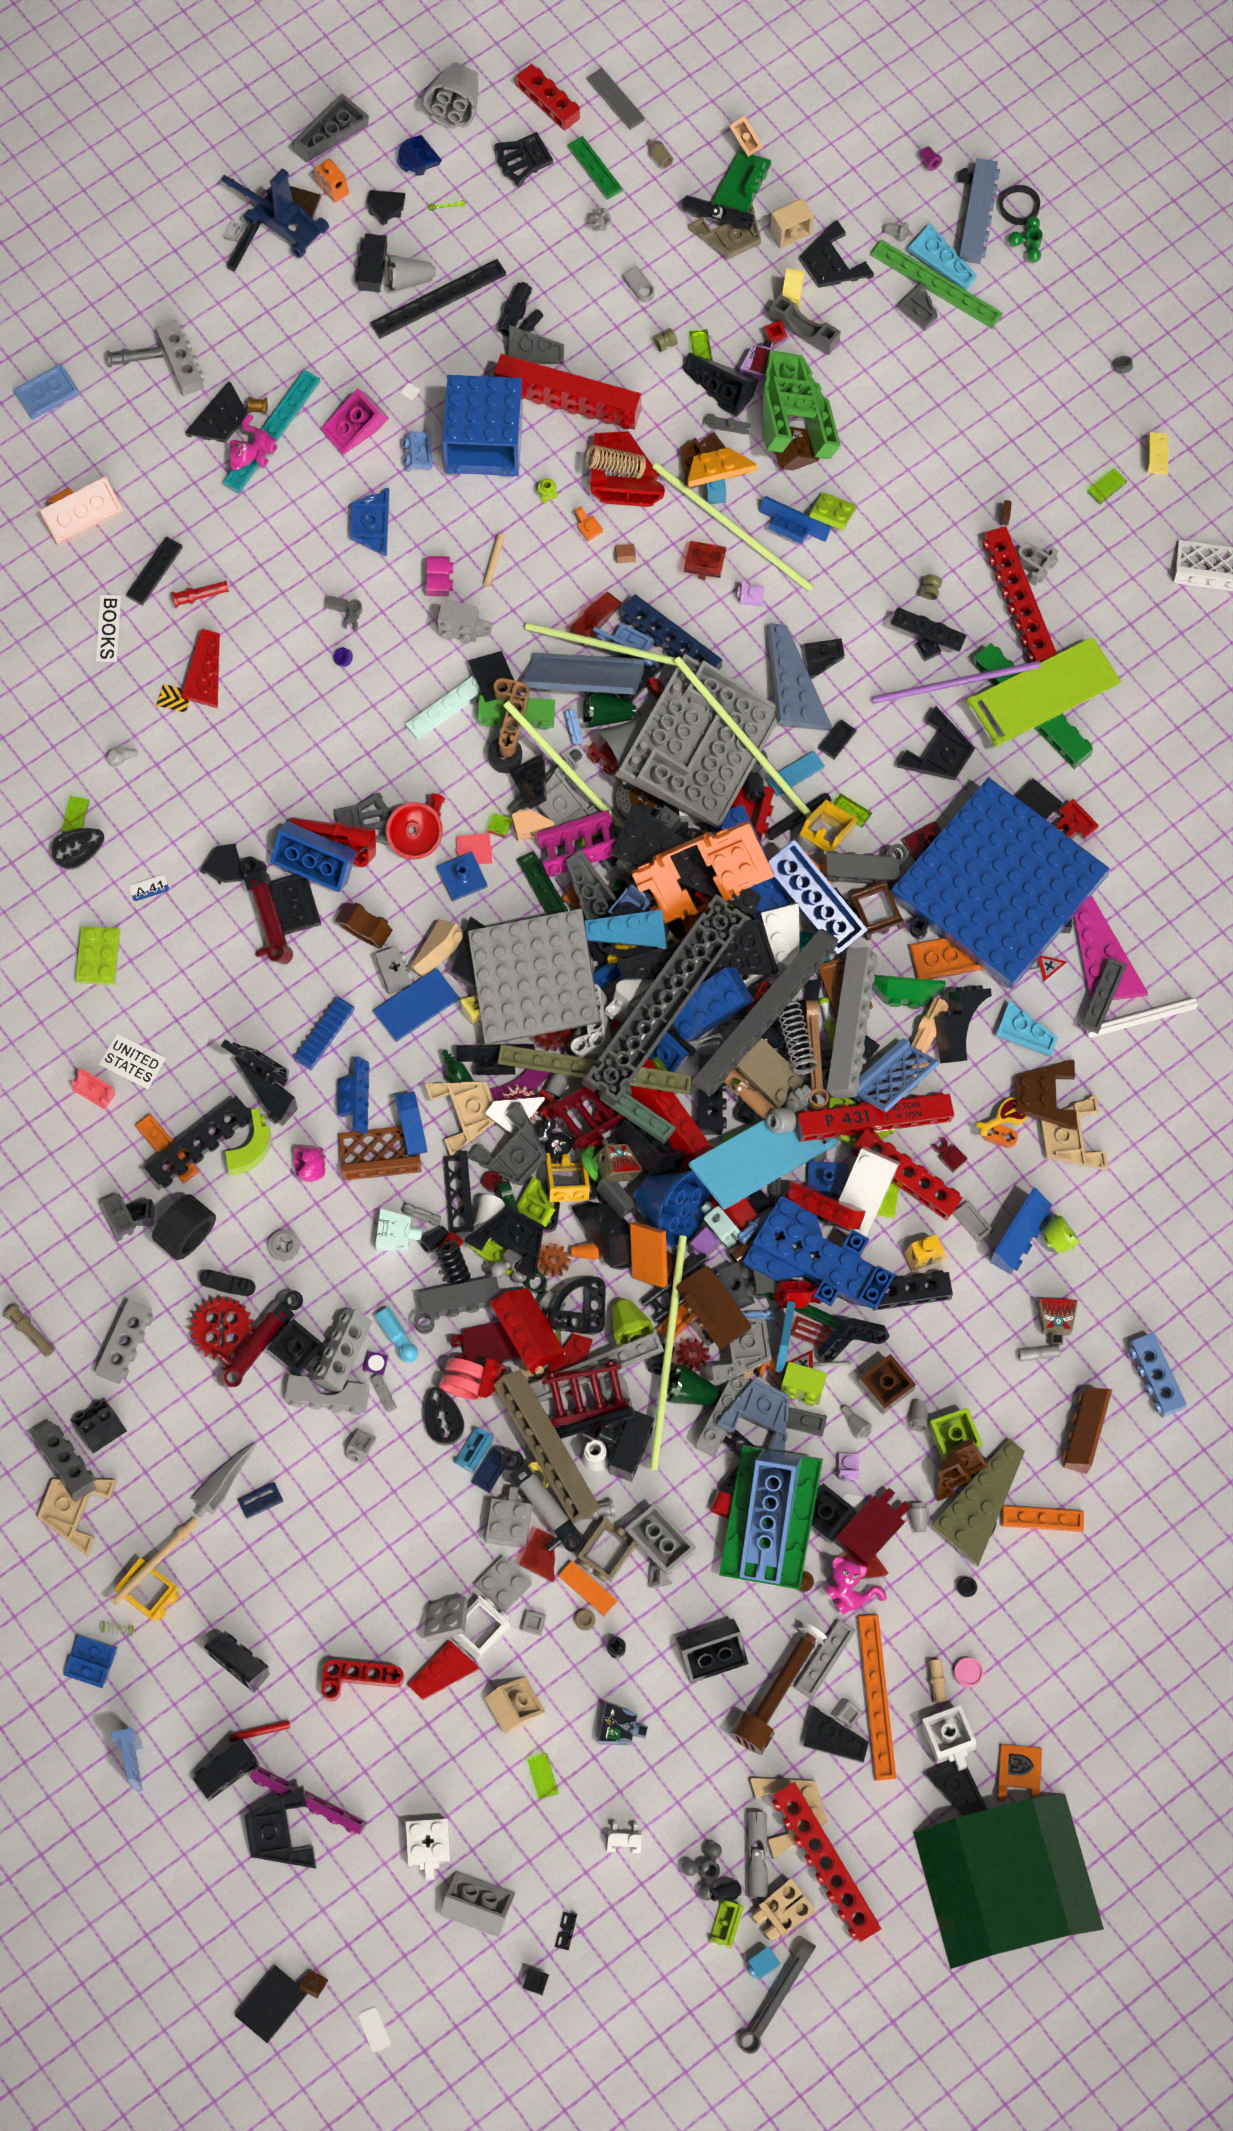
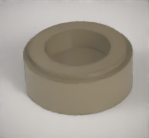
M586 1609L579 1611L575 1617L576 1626L582 1631L591 1630L595 1625V1615L593 1612Z

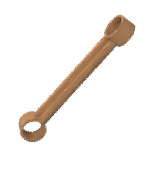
M805 1000L807 1034L810 1036L808 1041L812 1043L810 1048L813 1049L812 1054L815 1055L814 1060L817 1061L818 1065L814 1071L810 1072L812 1091L809 1094L808 1102L811 1109L819 1111V1109L827 1106L829 1096L823 1089L818 1001ZM810 1062V1068H811V1067H813V1066L815 1065V1063ZM813 1095H821L824 1097L825 1102L823 1104H816L812 1101L811 1097Z

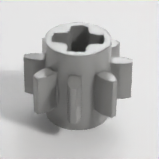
M605 208L593 209V213L589 216L590 226H593L595 231L606 230L607 226L611 223L610 213L605 212Z

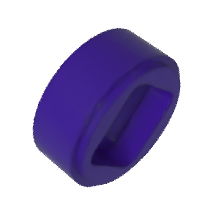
M344 647L337 649L334 654L335 663L342 667L349 666L353 660L352 651Z

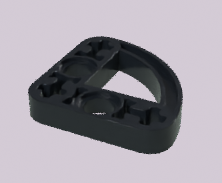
M623 902L613 916L624 915L623 909H628L629 907H631V914L646 911L631 902ZM664 923V925H665V933H666V938H667L668 935H669V928H668V926ZM597 942L602 952L622 959L658 948L641 946L634 949L616 948L618 943H610V947L606 946L603 948L602 942Z
M583 1277L564 1286L556 1294L549 1308L548 1323L551 1328L558 1331L596 1335L602 1332L605 1327L606 1285L604 1280L599 1277ZM594 1283H596V1286L599 1287L598 1290H596L595 1287H592ZM585 1287V1314L560 1311L563 1301L573 1290ZM592 1301H596L599 1304L598 1311L592 1309ZM558 1316V1320L564 1321L567 1319V1321L558 1324V1322L555 1321L554 1318ZM573 1318L579 1319L581 1324L579 1328L573 1326ZM594 1321L595 1325H598V1328L596 1329L594 1326L591 1325V1323Z

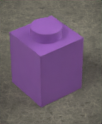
M706 1226L690 1243V1252L695 1258H699L704 1253L709 1257L720 1246L721 1239Z

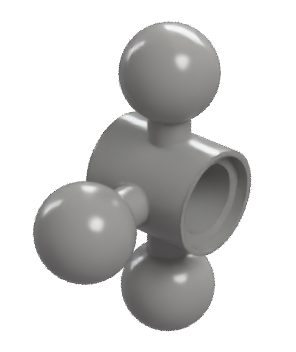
M508 1249L503 1255L504 1263L495 1262L492 1264V1275L502 1277L506 1274L507 1269L511 1268L513 1270L512 1279L517 1283L524 1282L527 1276L516 1271L524 1256Z

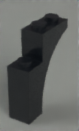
M983 985L971 986L972 990H968L967 986L957 987L955 992L948 993L950 1011L943 1012V1016L935 1017L940 1064L968 1061L966 1039L969 1023L978 1006L992 996L991 988L983 989Z

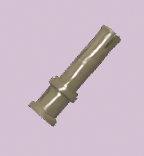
M17 1304L6 1311L4 1317L6 1319L9 1318L15 1325V1329L22 1331L45 1357L50 1356L55 1351V1348L31 1324V1318L25 1316L19 1310Z

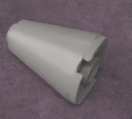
M387 255L388 259H385L384 275L385 279L389 281V284L386 285L389 292L430 282L436 276V268L432 266L431 262L395 255Z

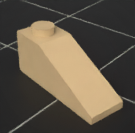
M439 919L412 963L411 968L420 977L427 975L457 949L463 939L464 931L454 922Z

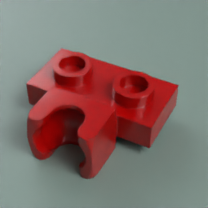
M1074 799L1059 810L1058 813L1063 818L1055 825L1059 830L1066 829L1068 831L1066 835L1071 839L1077 833L1083 839H1086L1099 827L1094 819Z

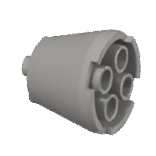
M457 62L447 67L427 89L424 96L423 105L431 114L430 118L448 128L471 124L477 112L478 73Z

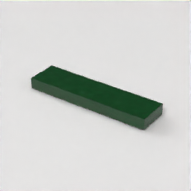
M532 851L517 859V863L547 915L567 912V907L535 852Z

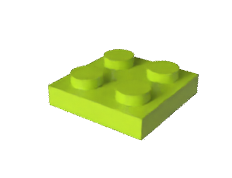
M823 492L812 509L810 518L844 531L857 506L849 501L841 500Z

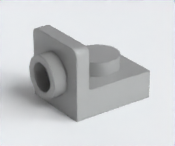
M358 1429L348 1444L346 1458L364 1465L367 1454L376 1442L377 1437Z

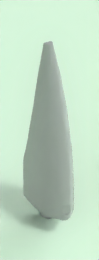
M254 1443L223 1465L193 1496L192 1500L200 1506L195 1512L199 1517L202 1518L206 1511L213 1514L224 1501L236 1476L256 1445Z

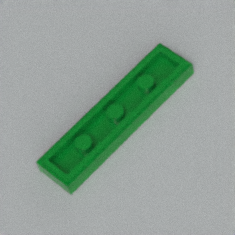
M583 136L568 144V149L607 200L622 192V187Z

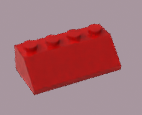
M529 1288L508 1291L490 1301L492 1308L531 1374L566 1354Z

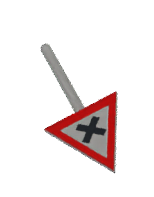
M1041 955L1038 958L1039 967L1030 968L1027 973L1040 970L1044 982L1066 964L1067 961Z
M813 1350L789 1361L812 1369L813 1366L851 1365L850 1361L813 1362Z

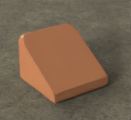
M634 544L616 545L617 563L636 562Z

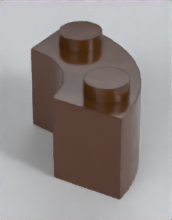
M346 902L335 919V922L344 930L377 948L383 947L393 931L386 919L368 913L359 903L352 904Z

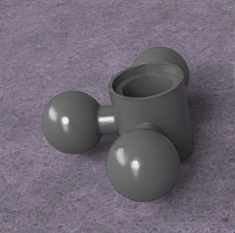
M711 1842L707 1845L705 1851L709 1860L702 1866H698L692 1859L685 1860L681 1866L682 1872L686 1876L701 1873L705 1884L699 1888V1896L704 1901L711 1900L710 1897L713 1893H710V1889L714 1888L712 1882L716 1881L720 1874V1867L716 1863V1859L721 1856L722 1847L716 1842ZM706 1867H714L716 1874L713 1877L707 1876L704 1872Z

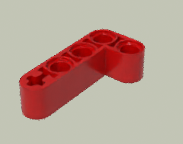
M329 1660L324 1666L321 1692L324 1699L334 1702L341 1695L342 1682L396 1688L404 1683L405 1678L402 1669L398 1666ZM337 1666L339 1672L336 1675H330L328 1673L330 1667ZM352 1668L360 1670L359 1675L356 1677H350L348 1673ZM377 1670L380 1672V1676L377 1679H371L369 1673ZM383 1671H386V1674H387V1676H385V1677H386V1681H384V1672H383ZM394 1672H397L399 1676L398 1678H396V1681H393L392 1677H389L393 1676ZM330 1686L337 1689L336 1693L332 1696L326 1694V1689Z

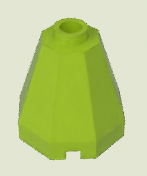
M622 1298L617 1300L615 1305L612 1306L613 1336L617 1348L654 1333L652 1322L632 1300Z

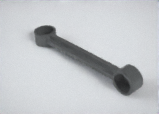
M805 1939L751 2030L741 2036L739 2045L744 2053L753 2054L759 2050L761 2036L816 1948V1945ZM747 2035H753L758 2042L757 2047L752 2051L744 2049L742 2045L743 2038Z

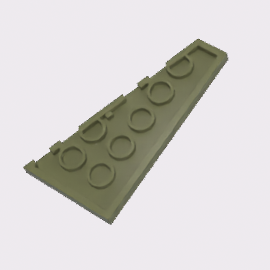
M1010 1438L988 1462V1467L982 1469L931 1527L976 1566H979L1025 1453Z

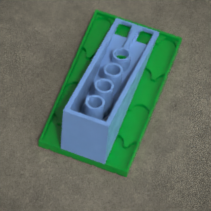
M743 1445L719 1576L800 1590L823 1458Z

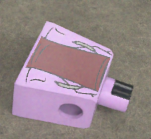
M764 340L761 347L753 345L743 361L740 371L758 379V383L765 384L768 354L770 350L774 351L772 350L773 343Z

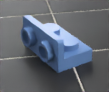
M409 431L401 442L404 451L403 464L405 465V471L409 472L412 468L430 470L433 467L430 434Z

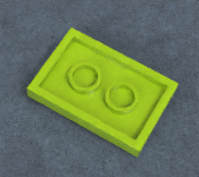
M81 926L76 983L115 985L120 928Z

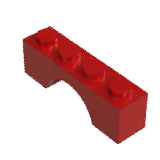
M790 1181L785 1198L798 1204L800 1207L846 1229L860 1230L866 1213L865 1210L857 1206L835 1200L820 1193L818 1188L803 1181Z

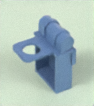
M632 883L610 908L608 916L613 917L623 902H631L647 912L655 898L649 892H640L637 885ZM631 907L623 909L624 915L632 913Z

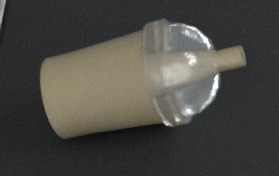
M648 140V154L662 168L669 167L673 163L674 158L665 148L663 142Z

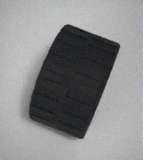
M187 1194L171 1205L159 1219L152 1232V1239L175 1260L184 1259L196 1250L210 1233L215 1224L216 1215L192 1194Z

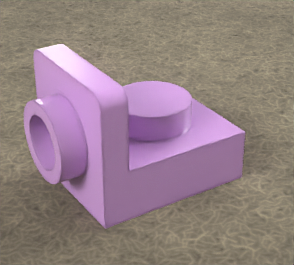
M742 580V586H738L737 597H741L740 604L763 606L764 586L746 585V580Z
M839 1453L838 1478L843 1479L845 1482H854L855 1479L859 1478L860 1473L859 1454Z

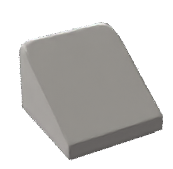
M842 1698L831 1712L836 1719L850 1729L863 1713L850 1700Z

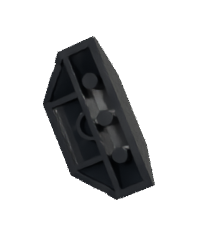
M587 1201L572 1206L571 1209L609 1266L614 1268L627 1264L631 1255L630 1225L624 1217L620 1218L610 1205Z

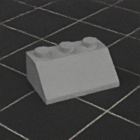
M656 1503L625 1528L627 1533L665 1574L680 1567L694 1555L696 1550L695 1545Z
M456 1872L446 1893L440 1916L499 1937L515 1893Z

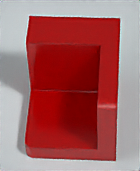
M541 1089L539 1097H544L545 1099L534 1113L543 1121H549L550 1118L547 1115L549 1108L558 1101Z

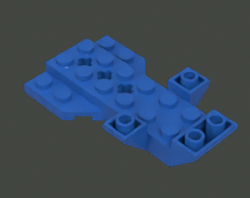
M783 1196L780 1197L774 1209L770 1212L742 1263L777 1283L805 1276L820 1284L814 1298L829 1306H832L840 1295L856 1305L876 1309L895 1277V1274L877 1265L876 1267L860 1258L869 1241L868 1237L852 1229L841 1248L823 1238L816 1214L800 1207ZM776 1235H777V1236L782 1235V1236H783V1239H780L779 1241H777V1240H776ZM799 1244L802 1250L797 1249V1251L793 1250L794 1246L792 1245ZM817 1254L820 1259L811 1260V1255Z

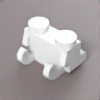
M613 1821V1830H608L607 1852H616V1847L612 1846L637 1847L632 1849V1853H641L642 1832H637L638 1823L634 1822L633 1833L617 1832V1821Z

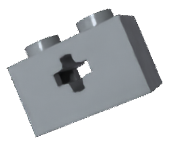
M396 946L375 953L378 967L389 994L411 986L410 980L413 977L410 969H406L404 966L406 958L403 951L399 952Z

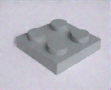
M504 1556L475 1583V1587L504 1613L532 1586V1583Z
M465 1596L428 1605L424 1638L427 1642L465 1633L468 1600Z

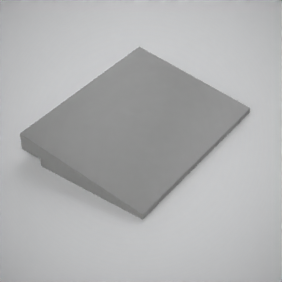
M684 654L681 659L761 752L778 722L776 705L704 660L702 663H699ZM676 666L615 776L719 828L757 759L680 668Z

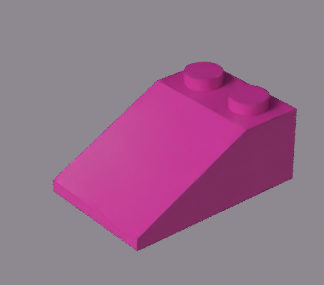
M357 388L325 423L321 430L343 454H346L376 433L389 417L366 392Z

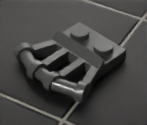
M380 793L374 794L360 804L336 809L338 821L342 822L343 825L374 830L384 828L383 836L376 835V842L389 845L385 830L387 820L391 815V809L386 806ZM372 804H376L379 809L362 813L364 809ZM383 817V821L364 824L365 819Z

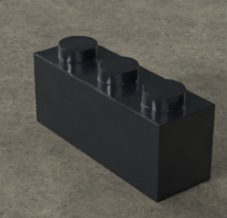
M365 233L364 240H361L360 251H362V256L358 257V267H360V270L355 275V283H358V288L361 291L379 293L381 291L388 247L386 235Z

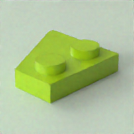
M533 1176L517 1207L520 1213L546 1227L555 1208L549 1202V1197L541 1181Z

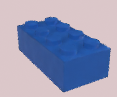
M287 822L278 832L270 863L340 892L348 883L357 851Z
M725 967L699 985L673 1023L681 1038L687 1042L694 1041L754 1000L737 969Z

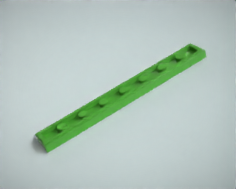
M883 240L871 252V256L918 285L923 282L926 286L925 289L991 329L994 328L1003 315L996 308Z

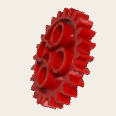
M224 1296L221 1297L220 1302L213 1297L212 1304L206 1300V1307L199 1305L201 1312L194 1311L197 1319L190 1320L195 1326L189 1327L190 1331L195 1332L190 1335V1338L197 1339L193 1345H200L199 1353L205 1350L204 1356L208 1357L212 1354L213 1361L216 1359L215 1354L218 1351L225 1354L229 1359H231L232 1354L235 1355L251 1335L249 1332L255 1330L254 1327L249 1326L254 1323V1320L247 1319L251 1313H244L245 1305L239 1308V1300L232 1304V1298L230 1297L228 1302H225ZM223 1311L224 1327L228 1330H224V1345L221 1347L220 1330L217 1328H220V1313ZM212 1314L218 1317L217 1322L213 1324L206 1320ZM229 1315H236L238 1321L230 1324L227 1322V1317ZM214 1334L218 1339L215 1343L211 1344L207 1342V1336ZM231 1334L236 1335L238 1338L233 1344L228 1343L226 1340L227 1336Z

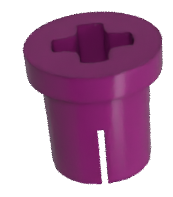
M930 146L923 148L919 154V157L925 162L929 171L937 169L943 161V158L936 154Z

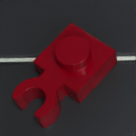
M942 1137L940 1142L943 1144V1147L940 1148L934 1144L932 1148L936 1153L942 1154L939 1160L954 1173L968 1158L955 1145L950 1148L947 1140Z

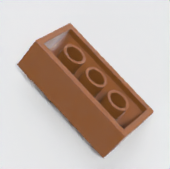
M1086 1388L1084 1393L1080 1392L1077 1402L1080 1405L1079 1412L1075 1411L1072 1423L1075 1424L1074 1431L1070 1430L1067 1438L1070 1446L1068 1450H1064L1062 1461H1065L1064 1468L1084 1474L1089 1472L1094 1460L1112 1389Z

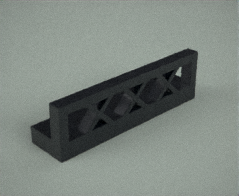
M467 1150L459 1151V1155L444 1156L450 1232L452 1233L473 1232L474 1230ZM460 1161V1168L453 1172L449 1168L448 1162ZM455 1178L462 1182V1186L457 1192L450 1187V1183ZM456 1197H459L464 1204L459 1210L452 1206V1201ZM458 1215L465 1220V1227L454 1228L453 1221Z

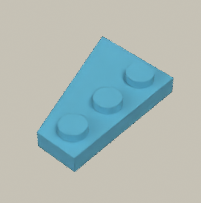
M1011 1000L1008 1003L996 1037L1051 1057L1058 1039L1056 1035L1042 1024L1030 1018L1029 1014L1016 1007L1015 1003Z

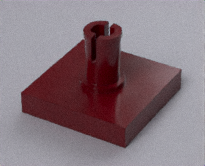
M935 821L904 838L903 843L914 860L917 861L942 830Z

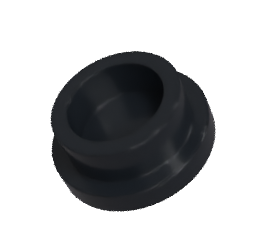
M963 1577L957 1584V1591L963 1597H972L978 1588L976 1581L971 1577Z

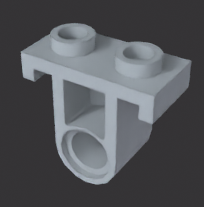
M1025 543L1020 546L1018 557L1022 567L1032 573L1029 581L1031 584L1036 586L1039 581L1043 582L1048 574L1047 570L1056 565L1058 562L1057 549L1052 547L1049 554L1031 543ZM1023 554H1029L1031 557H1025Z

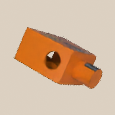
M327 159L315 168L314 180L334 203L349 194L344 173L331 159Z

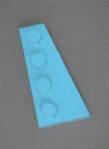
M930 223L908 247V251L957 286L967 290L976 280L977 275L963 259L957 256L956 251L945 242V238L938 234L934 229L935 227Z

